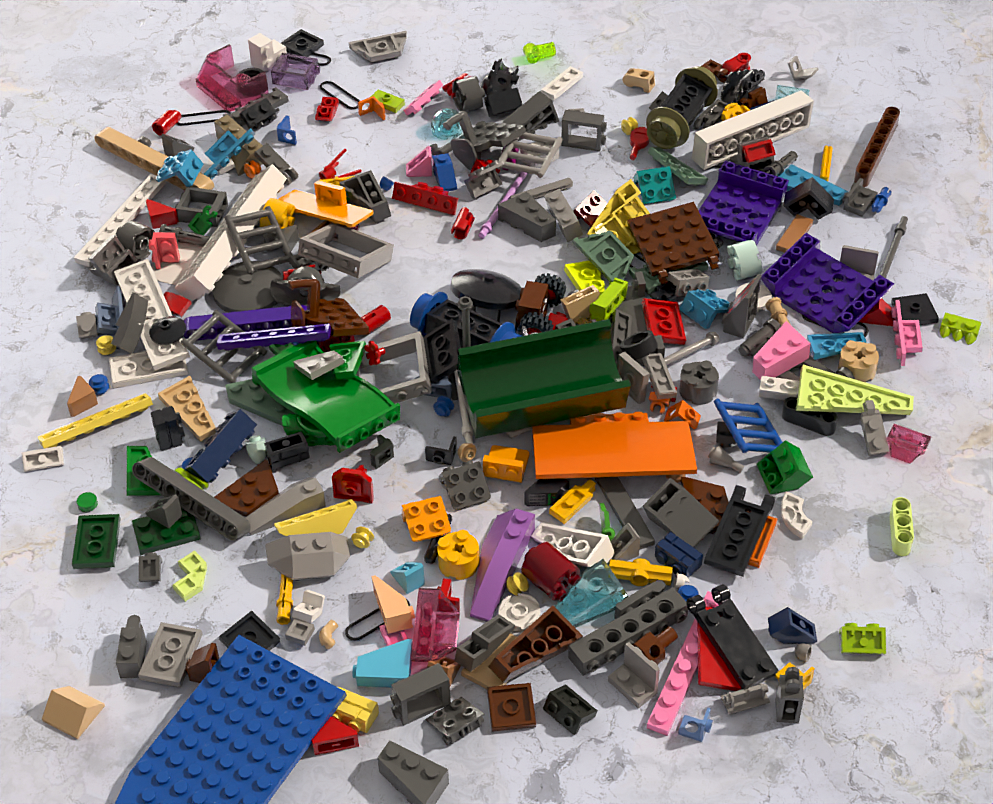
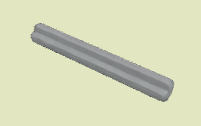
M568 177L524 192H528L536 199L558 189L571 188L573 181ZM521 192V193H518V194H515V195H511V196H510V199L513 198V197H515V196H518V195H520V194H522V193H524V192Z

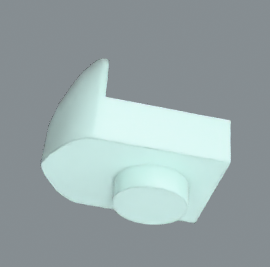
M260 435L252 436L249 440L245 441L248 455L256 464L263 462L266 457L264 446L266 441L264 437L260 438Z

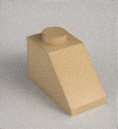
M594 285L560 299L567 318H572L575 324L583 322L591 314L589 312L590 304L595 302L600 295L599 290Z

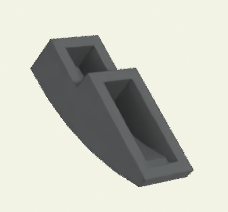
M132 292L116 323L119 329L111 344L133 354L144 327L148 307L147 299Z
M499 614L474 630L471 639L457 647L454 661L472 672L504 642L515 628V624Z

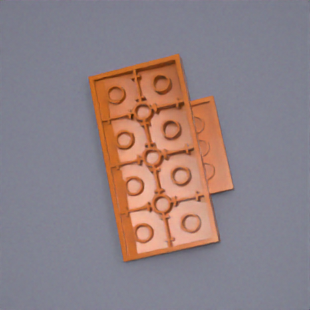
M616 412L614 414L597 413L570 419V425L532 427L536 479L697 474L695 453L688 421L649 422L647 413L634 412L624 414Z

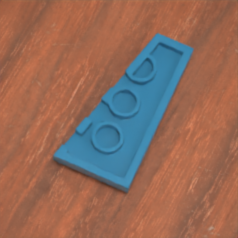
M792 164L778 176L789 180L786 191L813 177L834 198V205L838 206L843 203V197L848 192Z

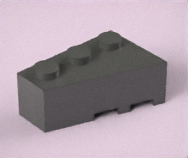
M371 170L339 182L341 187H345L346 196L350 198L349 201L352 204L373 210L374 214L370 216L373 221L378 222L391 217L388 202Z
M390 740L377 757L379 772L397 791L399 790L407 798L410 804H436L449 784L447 768Z

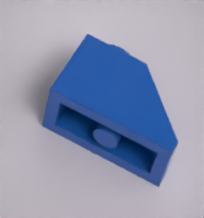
M449 153L432 156L433 173L438 186L442 187L444 191L457 190L453 163Z

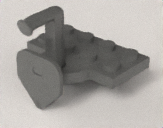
M460 111L443 123L444 128L447 130H451V127L457 122L460 123L463 135L459 138H453L450 144L455 157L469 170L473 168L476 159L481 160V151L492 146L504 147L526 132L524 125L486 123L485 121L478 122L473 128L466 111Z

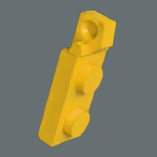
M589 479L583 486H573L550 507L549 514L565 524L591 500L593 493L596 491V483Z

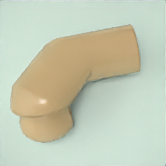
M330 620L319 632L320 644L324 645L326 649H331L335 645V640L331 637L332 633L338 628V624L334 620Z

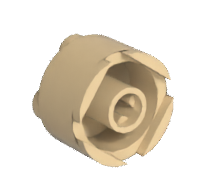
M852 340L846 342L840 353L838 369L841 367L848 368L853 373L855 380L866 383L870 379L873 380L879 360L876 346L872 343L867 344Z

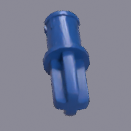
M883 187L880 193L875 196L874 203L871 206L872 212L879 213L883 206H886L888 203V198L892 194L888 187Z

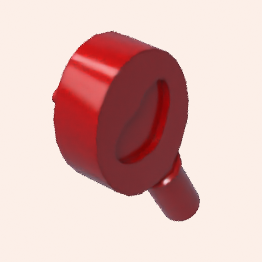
M637 127L631 132L630 145L632 146V151L629 157L631 160H635L639 150L649 144L647 128Z

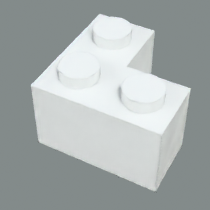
M261 33L248 39L251 66L267 72L287 60L286 46L278 41L271 40Z

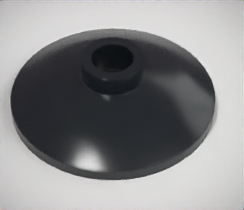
M176 316L160 318L151 326L149 330L150 338L153 342L160 345L175 343L184 336L186 324L181 318Z

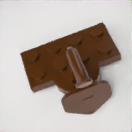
M317 279L288 280L291 291L296 288H308L307 310H304L297 300L292 301V327L330 324L332 336L369 334V326L345 299L335 298L328 301L320 299L321 285Z

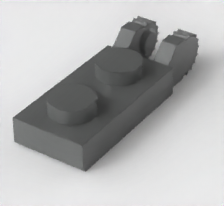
M719 99L716 100L695 120L693 127L699 129L703 122L705 124L702 129L715 125L722 119L721 114L728 104Z
M268 143L255 151L254 156L266 168L273 164L287 178L284 182L285 185L291 184L290 177L294 180L298 178L299 174L295 169L290 167Z
M657 580L617 603L614 619L664 593L666 583Z

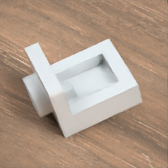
M310 590L304 591L303 601L293 609L292 617L312 623L322 615L325 596Z

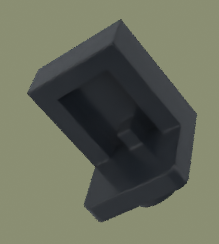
M718 421L716 443H720L721 447H731L732 444L736 445V442L725 422Z

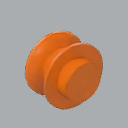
M251 160L250 165L244 164V172L246 176L252 179L255 177V174L257 175L261 172V166L258 162Z

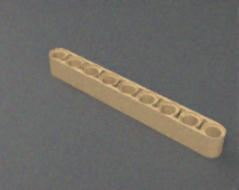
M106 127L94 136L95 142L101 148L158 176V171L163 167L164 160L168 157L111 127ZM199 172L193 185L190 187L212 190L214 183L208 176ZM177 175L165 179L167 182L183 190L187 188Z

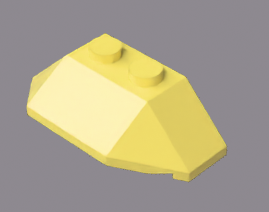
M350 499L336 505L274 523V526L284 536L321 532L341 534L355 513L357 505Z

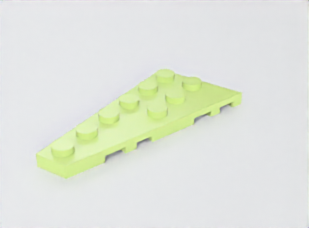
M803 365L801 368L796 411L864 412L862 404L868 400H873L875 410H879L880 414L911 415L913 411L914 396Z

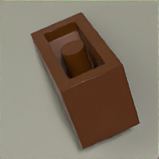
M210 643L195 650L191 659L187 660L185 670L188 673L189 681L201 683L209 671L211 672L213 666L219 660L216 643Z

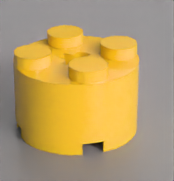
M270 198L266 202L264 208L267 206L271 207L281 229L294 225L295 217H293L295 205L274 198ZM268 217L260 218V227L271 225Z
M459 530L458 532H452L438 540V566L443 575L463 580L475 574L479 565V544L468 531Z

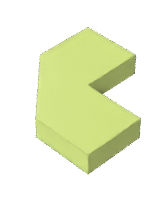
M195 550L178 561L179 567L187 576L172 585L174 591L185 602L203 590L207 571V563Z

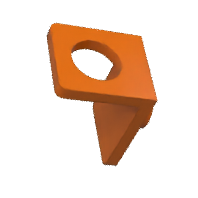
M375 96L358 102V113L360 116L375 111L382 120H385L384 105ZM369 103V107L366 110H362L363 105Z
M682 400L668 408L664 422H669L679 416L683 421H688L691 428L696 429L701 415Z

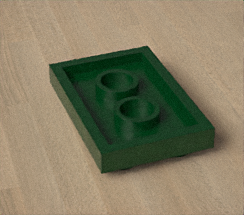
M181 508L182 516L170 528L165 527L148 516L132 520L140 556L145 553L156 552L201 540L195 517Z
M120 514L80 515L78 517L72 558L73 569L115 567L121 520Z

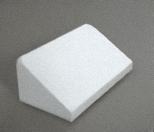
M61 446L21 452L24 472L64 465L63 448Z

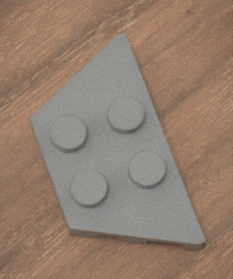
M407 31L349 42V49L370 62L400 57L407 39Z

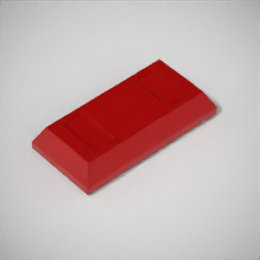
M771 139L743 146L747 163L776 155Z

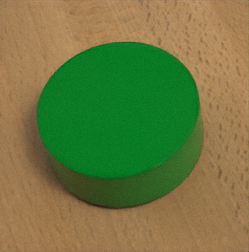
M91 492L79 495L77 498L79 510L83 512L94 510L98 505L96 495Z

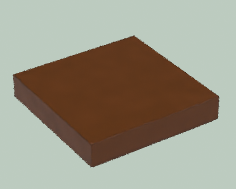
M531 683L487 687L492 732L536 727Z

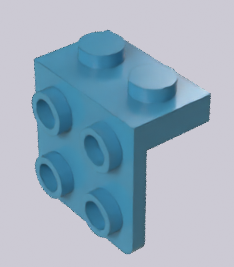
M192 149L185 152L181 151L176 156H169L164 160V165L158 171L156 180L160 182L177 175L186 187H190L193 185L204 164Z
M697 289L696 291L687 292L679 309L703 328L709 329L717 313L728 312L730 303L718 298L712 290L701 291Z

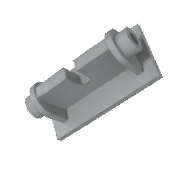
M758 683V685L745 690L729 691L727 694L720 696L729 715L770 703L766 694L768 686L762 683Z

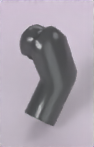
M450 142L439 148L436 143L430 145L432 155L447 154L452 151Z

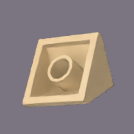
M71 686L53 689L50 692L42 721L78 739L105 707V704Z

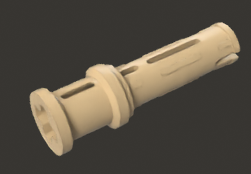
M774 297L765 304L766 309L772 314L771 318L778 321L781 326L786 321L790 324L787 319V311L781 306L780 298Z

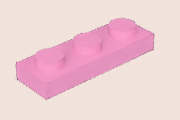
M438 80L431 84L403 110L405 114L418 113L422 109V105L424 106L431 101V96L434 97L440 92L439 89L443 86L442 82Z

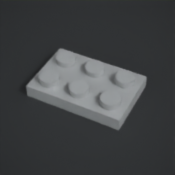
M161 622L139 671V680L181 687L187 673L185 670L186 662L188 659H191L194 651L197 649L203 635L202 630Z

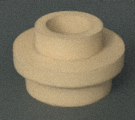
M464 443L458 449V456L463 462L471 461L476 455V447L471 443Z

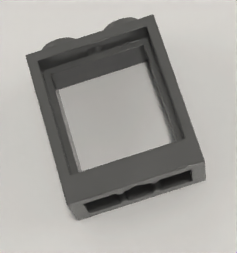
M565 110L562 118L561 138L563 141L561 146L600 152L602 145L606 143L604 132H606L607 122H604V115ZM579 125L597 128V138L571 135V126Z
M187 186L185 192L181 194L179 203L175 206L178 221L190 223L197 213L203 214V209L189 208L191 201L213 204L209 214L213 211L218 214L210 222L213 224L212 227H218L228 207L226 192Z
M440 663L391 685L392 694L390 698L393 703L391 710L394 717L400 719L403 726L451 703L450 679Z

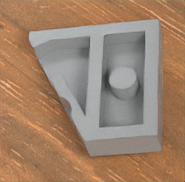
M333 350L295 360L293 363L298 371L313 380L342 365L344 360L343 356Z

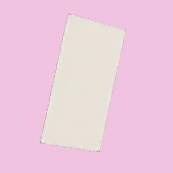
M183 241L178 242L179 263L162 262L160 269H156L155 263L153 264L152 270L157 281L177 285L204 246Z

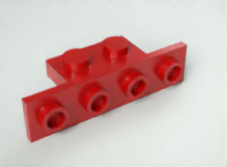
M394 182L392 199L451 215L456 214L458 198L448 196L449 192L444 191L439 186L429 187L424 182H418V184L412 186Z

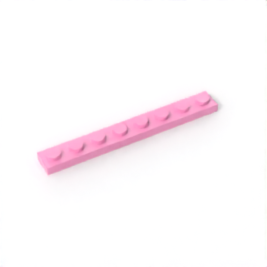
M707 591L704 597L706 607L714 608L719 606L713 600L711 592ZM694 619L647 723V729L666 736L670 732L698 669L696 619Z

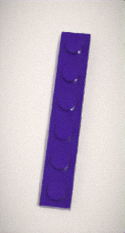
M330 324L220 334L216 344L218 350L224 349L229 351L234 348L268 347L273 344L287 345L294 342L306 343L307 341L314 340L321 342L329 339L331 327Z

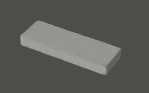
M649 354L643 357L642 360L646 371L650 373L649 378L657 399L676 398L677 391L662 354Z

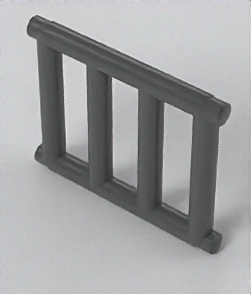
M270 206L265 207V210L234 217H230V215L224 217L249 274H253L255 270L287 263L290 256H293ZM262 217H268L271 223L269 226L239 233L234 225ZM270 232H275L278 239L277 241L248 248L244 247L241 240ZM282 247L285 254L282 257L253 264L248 256L249 254Z
M214 310L213 316L188 339L184 338L180 343L230 384L237 381L236 378L261 354L264 356L268 351L262 346H253L252 348L255 351L232 373H228L222 366L241 348L227 351L215 362L207 355L217 347L216 343L219 335L202 351L193 345L218 321L227 327L220 334L244 332L222 313Z

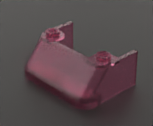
M230 44L209 53L196 77L197 87L224 110L235 111L236 107L241 108L247 105L248 101H255L261 98V94H269L265 72L250 78L243 73L232 77L225 71L234 66Z

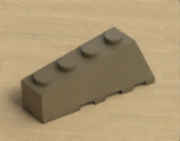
M229 115L214 121L218 140L228 130L238 140L247 132ZM255 138L249 144H244L238 155L231 157L238 176L245 173L244 164L250 165L251 160L258 162L260 166L263 165L254 156L255 151L263 146Z

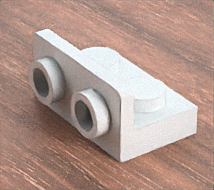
M762 376L759 397L785 400L788 397L797 398L799 381Z

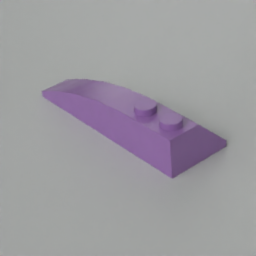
M515 508L497 515L482 544L470 611L471 617L486 622L492 619L507 588V578L513 576L535 530V514Z

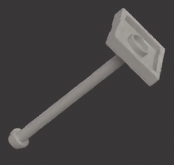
M716 332L707 333L706 338L663 358L665 364L668 365L708 344L711 346L716 345L719 341V336ZM623 352L618 357L617 369L622 380L629 379L631 386L629 396L638 404L645 402L650 373L626 352Z

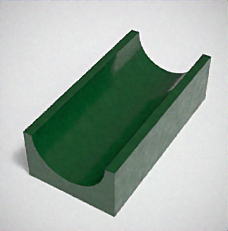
M610 319L458 349L457 372L475 439L626 408L631 386L629 379H621L615 363L611 342Z

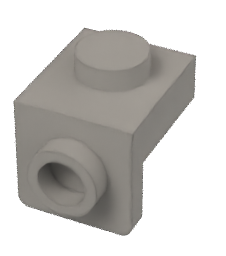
M84 312L80 316H76L80 339L98 336L95 313Z

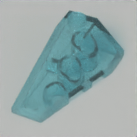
M602 559L586 569L581 575L582 578L575 586L572 585L567 596L554 607L576 628L613 612L616 604L629 596L608 564Z

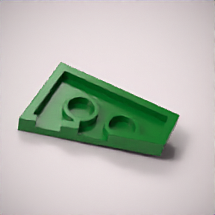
M365 341L330 344L331 351L334 350L343 356L344 360L342 365L334 368L337 379H351L356 376L365 353Z
M127 446V496L161 495L137 479L132 471V467L136 462L152 457L147 446Z

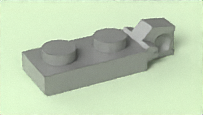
M873 400L865 401L862 404L864 412L861 413L860 421L868 455L888 453L890 451L879 410H875Z

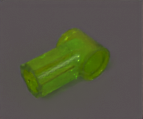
M554 42L539 45L527 43L523 47V53L527 61L534 64L541 58L555 56L556 49Z

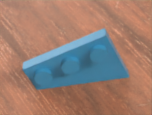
M863 332L807 335V341L811 343L810 351L814 360L840 354L846 342L850 340L866 343Z

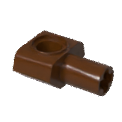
M667 627L657 636L647 632L632 645L638 647L645 657L658 665L665 659V648L672 644L678 638V635L672 627Z

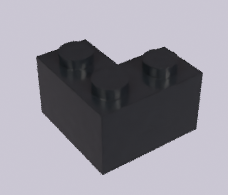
M811 177L785 192L783 206L793 216L808 209L819 220L832 213L834 198Z

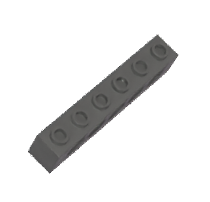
M673 587L568 645V658L583 676L589 672L592 673L601 665L612 662L617 656L625 652V644L628 642L634 644L647 632L656 635L667 627L683 622L688 615L686 601Z

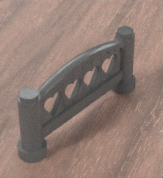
M773 318L768 319L760 330L740 345L738 349L740 354L744 357L749 355L754 357L781 327L779 322ZM810 355L809 359L791 368H800L806 365L855 379L853 373L848 368L841 367L836 372H833L819 361L814 360ZM789 370L775 377L800 380V377H797L795 373Z

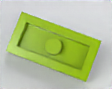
M379 89L372 95L379 102L383 103L386 110L397 113L405 105V99Z

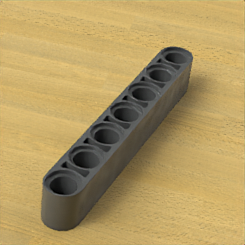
M148 457L133 465L132 471L137 479L164 497L176 494L182 509L227 539L235 540L249 533L251 526L245 517L155 458Z

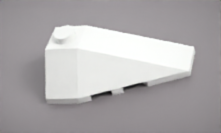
M541 522L531 535V538L539 544L543 542L552 544L573 564L587 567H605L615 554L608 535Z

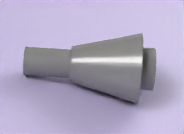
M720 446L717 448L713 447L708 455L711 458L710 463L728 468L731 467L739 473L744 468L743 465L734 461Z

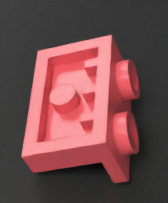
M153 232L152 240H149V250H152V262L155 263L156 269H160L162 262L179 263L180 254L175 233Z

